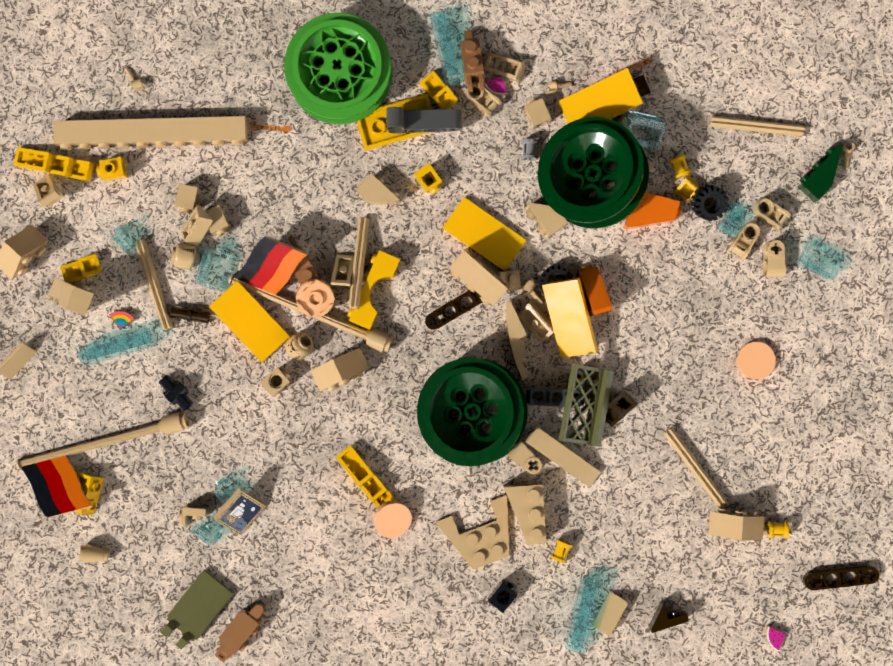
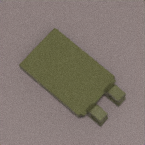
M203 570L169 612L166 619L169 623L160 633L167 637L175 627L179 629L184 635L177 642L176 646L182 650L190 639L192 641L198 640L234 593L206 570Z

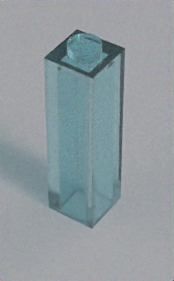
M445 10L429 14L445 85H459L460 81L464 80V75L449 12Z
M143 328L80 346L78 357L84 366H90L155 347L150 328Z
M588 576L585 579L580 578L564 644L566 650L585 654L601 587L595 578Z

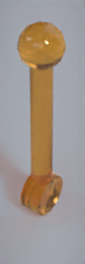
M648 57L645 61L630 67L629 70L632 71L646 64L650 65L653 59Z
M256 123L250 125L251 130L283 131L285 134L290 131L288 126L280 128L261 126Z

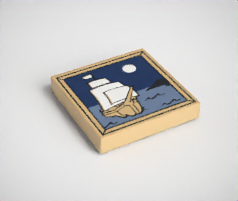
M238 488L213 518L230 530L242 535L266 506L255 497Z

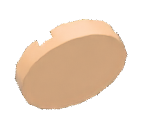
M309 279L303 282L297 289L296 303L300 311L305 315L320 317L327 314L333 307L334 292L331 286L324 280Z
M750 342L739 350L737 366L745 377L763 379L773 372L776 365V357L773 350L767 344Z
M396 500L381 504L373 516V524L377 532L387 538L401 536L409 529L412 522V515L408 507Z

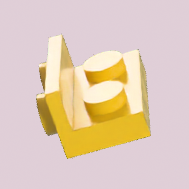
M76 471L83 491L93 507L74 512L94 515L104 478Z

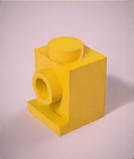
M121 156L99 160V166H96L97 175L103 181L128 178L125 159ZM112 165V170L108 172L107 167Z
M430 163L414 173L415 179L426 194L431 192L433 195L441 190L442 180ZM428 178L433 180V183L430 185L426 184V179Z

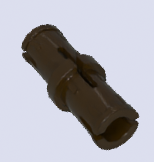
M172 306L170 310V318L207 324L210 321L211 313L209 311Z

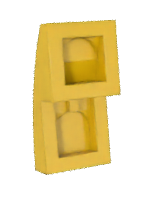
M435 71L429 73L419 82V85L428 93L440 109H449L458 101Z
M96 253L60 266L64 281L69 283H75L102 272Z

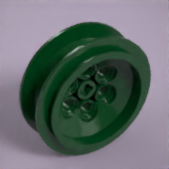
M586 117L563 126L547 142L538 164V183L548 205L568 222L589 229L605 228L621 222L639 206L649 183V164L642 146L626 127L608 118ZM602 153L600 159L594 160L596 154ZM580 162H584L583 167L577 169V165ZM617 163V167L614 170H609L611 164ZM582 180V184L575 188V183ZM610 182H615L612 189H607V185ZM596 190V196L594 198H590V193Z
M461 358L444 364L427 379L420 392L417 404L418 425L428 446L444 460L461 466L485 465L507 455L520 441L528 419L526 396L517 378L502 365L486 359ZM480 388H483L486 393L483 399L477 396V391ZM461 391H464L467 396L464 402L458 398ZM492 403L496 404L498 408L495 414L489 411V406ZM476 407V411H478V414L472 416L473 413L470 411L472 408ZM454 409H457L460 413L457 420L453 419L451 415ZM485 421L491 426L489 432H485L482 429V424ZM466 424L470 425L472 429L469 435H466L463 431V427Z

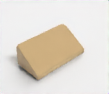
M200 205L194 208L181 232L184 244L193 245L196 248L200 245L213 222L212 218Z
M533 300L517 314L518 318L541 343L554 333L551 319Z
M21 342L0 364V374L8 379H12L37 353L36 350L28 343Z
M610 591L592 626L611 636L628 605V601Z

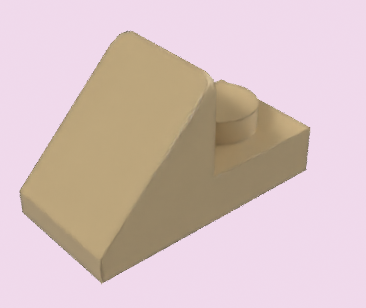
M49 174L33 184L38 201L43 207H51L64 198V195Z
M336 255L331 285L351 286L354 256Z

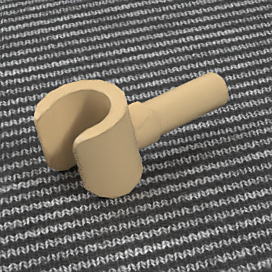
M126 67L124 70L130 79L131 87L135 91L143 90L142 80H135L129 67Z
M555 81L544 84V86L548 85L551 87V91L545 93L549 95L557 92L560 88L571 87L572 83L557 84Z
M846 142L843 144V170H848L850 153L855 149L853 142L850 145V150L846 148Z
M527 280L523 285V289L531 294L541 305L544 301L533 290L536 284Z

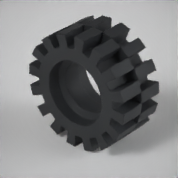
M705 184V187H699L700 191L695 190L694 193L697 195H692L691 199L694 202H691V206H694L692 211L697 216L708 221H712V219L718 220L717 216L723 217L721 213L727 212L724 209L725 206L729 207V203L726 202L729 198L725 196L727 193L723 189ZM709 196H714V206L709 210L705 209V200Z
M554 265L544 270L539 279V288L544 295L542 285L549 283L552 276H560L563 280L573 279L569 269L564 268V266Z

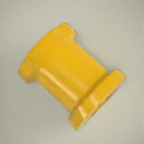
M686 155L678 156L669 161L670 164H673L676 179L692 173V170H689L686 163Z
M767 521L768 538H772V536L789 538L788 521L783 523Z
M557 539V546L550 558L566 564L567 555L573 545Z

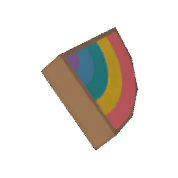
M115 311L109 314L119 330L137 320L132 314L125 311Z

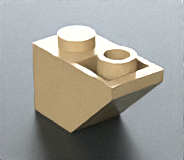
M371 173L356 189V192L370 205H396L400 202L399 198H397L399 194L392 187L388 189L384 185L385 181L378 174L374 176Z
M529 203L526 206L528 209L525 211L531 220H536L538 223L537 229L542 236L546 235L549 238L568 223L564 217L556 213L548 205Z

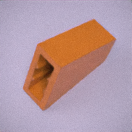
M646 192L639 206L626 218L624 229L628 230L673 222L676 218L680 217L682 207H679L680 201Z
M592 265L581 267V271L577 274L581 281L583 293L585 292L591 311H589L590 317L613 310L598 266L592 267Z

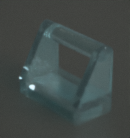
M627 111L623 126L630 132H632L634 125L655 129L653 142L636 140L642 148L658 151L667 123L662 117Z
M808 237L795 264L831 281L835 279L844 254ZM810 246L836 258L831 269L807 257Z
M206 246L194 283L224 293L228 288V279L233 273L238 257ZM215 254L229 258L220 287L206 283Z

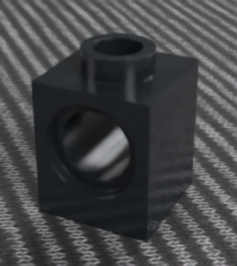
M501 580L487 598L488 602L504 613L517 597L516 587L509 581L505 583ZM507 591L509 593L508 598L500 599L498 597L499 592Z

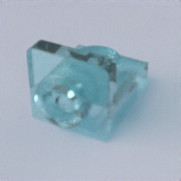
M729 203V207L726 208L727 212L724 214L717 229L726 235L735 237L742 227L747 210Z
M127 224L119 225L113 231L114 234L111 237L126 254L131 255L136 251L132 247L134 242L128 236H123L132 228Z
M224 478L220 479L215 484L216 489L212 491L223 504L233 495L231 490L224 489L232 481L231 478L226 480Z
M197 524L190 532L206 544L211 545L213 542L217 543L222 537L221 530L223 527H217L214 533L211 534L209 527L201 524V526Z

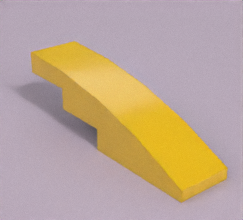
M17 147L13 163L17 167L87 182L91 180L94 167L92 162Z
M351 445L336 456V459L377 508L387 501L396 500Z

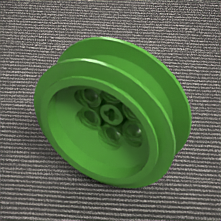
M328 13L315 17L305 23L294 34L286 50L284 71L288 87L300 107L309 115L322 122L350 124L362 120L379 108L388 94L392 80V65L388 47L378 30L358 16L347 13ZM331 45L337 46L334 52H329L327 49ZM349 49L356 50L354 56H347L346 52ZM322 59L324 63L322 66H315V61ZM337 64L339 66L341 64L342 68L340 70L338 68L335 70L334 65ZM356 67L362 69L358 75L352 73V70ZM324 77L330 79L326 85L320 84V80ZM343 81L349 83L345 89L339 88V84Z

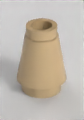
M90 544L81 545L79 561H84V563L108 561L109 550Z

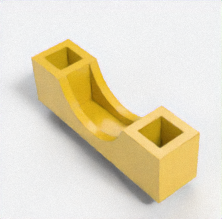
M380 250L378 254L374 253L370 262L372 268L370 272L366 271L363 278L365 284L363 289H361L359 309L350 308L347 316L350 317V322L371 331L378 312L371 303V291L379 281L394 278L401 262L399 258Z

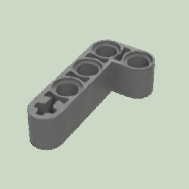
M402 107L386 108L387 131L393 134L461 131L462 110L404 111Z
M581 371L577 372L581 377L583 376ZM570 374L568 375V378H567V389H568ZM586 380L581 384L583 390L586 389ZM522 387L525 394H527L526 390H530L528 396L530 402H527V405L565 406L567 389ZM576 389L574 393H578L580 395L578 389ZM536 391L542 393L543 398L540 402H535L532 399V395ZM555 392H559L562 396L559 403L552 401L551 397ZM583 399L578 403L579 407L584 404Z

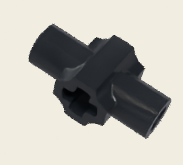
M166 375L158 382L165 390L163 393L165 398L173 405L178 404L183 411H186L193 405L192 400L187 396L189 391L178 380L174 382L169 375Z

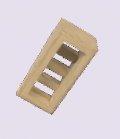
M488 52L483 68L487 72L520 83L526 65L522 61ZM493 58L497 59L494 68H490ZM503 61L501 70H498L500 62ZM509 63L511 66L508 73H506L505 71ZM515 66H517L516 73L513 75Z

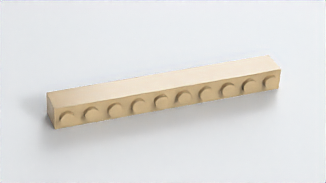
M245 116L53 121L54 144L60 147L61 150H72V147L89 150L91 146H98L99 149H110V146L127 149L129 145H136L137 148H148V145L165 148L167 144H174L175 147H186V144L203 147L205 143H213V146H224V143L242 146L243 142H248V119Z

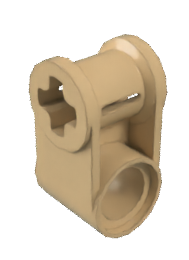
M474 82L473 89L475 88L480 91L478 83ZM467 88V99L488 118L492 116L491 113L494 109L502 104L501 100L486 88L485 91H480V95L477 97H473L470 92L468 93Z
M769 199L759 200L752 207L755 216L779 232L782 230L781 226L785 220L791 216L786 209ZM761 203L766 206L765 213L760 211Z
M754 223L742 226L728 246L727 251L735 253L744 261L760 235L759 226ZM747 227L753 229L754 234L752 237L746 235Z
M779 240L767 242L763 247L764 277H784L786 275L785 246ZM771 247L777 248V251H771Z
M521 441L507 454L517 465H520L530 474H537L542 469L541 461ZM536 460L538 462L536 464L537 470L532 469L530 471L528 469L530 467L529 461L535 462Z

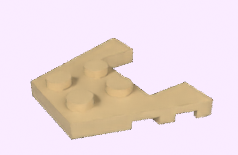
M506 495L490 501L496 516L495 521L461 534L457 530L452 515L436 521L438 527L473 570L509 556Z

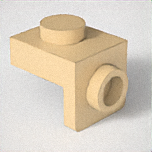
M519 270L496 273L510 286L507 291L522 289Z

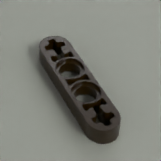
M471 291L465 292L428 314L425 318L426 326L431 330L439 329L483 303L480 299L481 296L477 298L479 302L475 303L474 297L470 294ZM463 297L471 298L472 305L466 308L461 305ZM448 306L455 308L456 313L453 317H447L444 313L445 308ZM441 311L446 321L442 322V319L437 321V326L429 325L430 317L437 318L440 316L437 312Z
M872 566L814 571L806 573L803 576L802 582L810 590L868 585L878 581L879 572ZM868 570L874 573L870 580L868 577H860V574H867ZM851 571L855 574V578L852 582H847L845 575ZM829 574H834L836 577L833 584H828L826 581V577ZM811 576H812L814 579H821V580H822V583H821V582H814V583H813L814 586H812L811 584H809V583H807V582H808V580H811Z

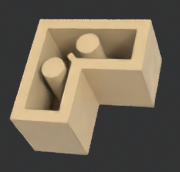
M33 225L4 241L0 251V270L11 280L17 276H23L28 271L27 267L32 259L36 256L40 257L45 253L49 240Z
M360 348L331 359L311 370V373L319 391L328 389L330 392L339 388V385L342 386L349 383V378L351 377L353 380L364 376L363 372L368 370L369 367Z
M718 508V511H710L708 535L741 541L763 540L765 517L758 516L755 511H735L734 514L730 513V509Z

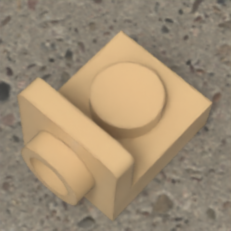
M184 506L179 512L181 527H186L189 524V516H191V519L202 520L203 517L209 515V507Z

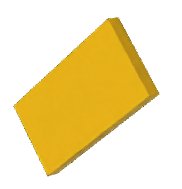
M629 68L558 101L567 124L586 117L612 119L644 104Z
M428 93L381 106L368 117L357 121L365 151L432 133L393 134L387 131L386 108L402 107L404 111L432 110Z
M465 197L442 227V229L502 271H506L527 241Z
M580 278L544 283L542 287L560 357L597 353L598 349Z
M238 280L209 306L261 362L268 358L290 337Z

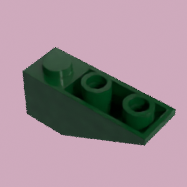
M842 143L837 146L832 145L825 152L827 156L823 160L820 158L812 166L814 170L810 174L808 172L805 173L799 180L801 184L798 188L813 202L820 200L833 185L843 148Z

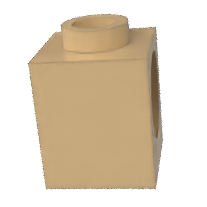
M533 98L526 102L527 105L524 106V111L532 129L550 123L551 117L543 98L539 100Z
M179 184L174 206L180 209L179 212L191 214V211L198 205L201 189Z
M217 205L207 210L206 212L213 220L209 227L211 234L218 237L227 234L231 225L223 208Z
M277 367L260 384L272 397H275L292 382L289 379L291 375L285 368L281 370ZM276 375L282 378L280 386L273 384V378Z

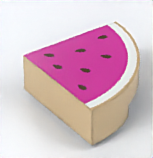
M502 77L484 82L485 88L494 95H508Z
M766 626L765 635L770 647L778 652L786 634Z

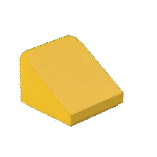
M687 175L673 192L688 204L692 200V195L696 196L695 190L700 191V185Z

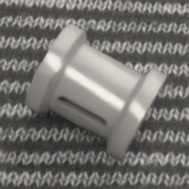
M537 139L521 140V144H523L521 160L534 161L538 159L536 155Z

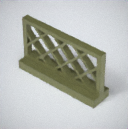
M572 363L559 441L601 447L614 371ZM578 368L581 369L583 373V376L579 380L577 378ZM593 372H595V373H594V379H593V382H592V380H591V378H590V375H591ZM586 380L589 386L583 390L581 384ZM578 389L580 395L575 399L573 396L574 391ZM591 391V396H590V401H589L586 395ZM583 399L585 406L580 410L578 403ZM574 408L577 414L571 418L570 412ZM588 410L587 418L585 420L583 414ZM580 419L582 425L576 428L574 423ZM571 427L573 433L567 438V430ZM584 430V435H583V440H582V438H581V436H580V433Z

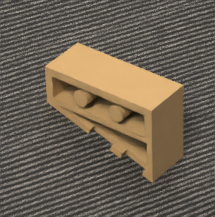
M467 247L449 267L452 270L450 273L456 279L460 280L461 278L466 282L465 286L473 293L476 291L481 296V301L486 305L491 304L494 306L510 286L493 270L491 271L484 265L485 262L481 258H476L471 253L473 250Z
M55 277L47 299L58 303V305L65 309L85 316L94 293L88 285L79 282L77 286Z
M541 483L504 485V490L527 545L547 543L543 485Z

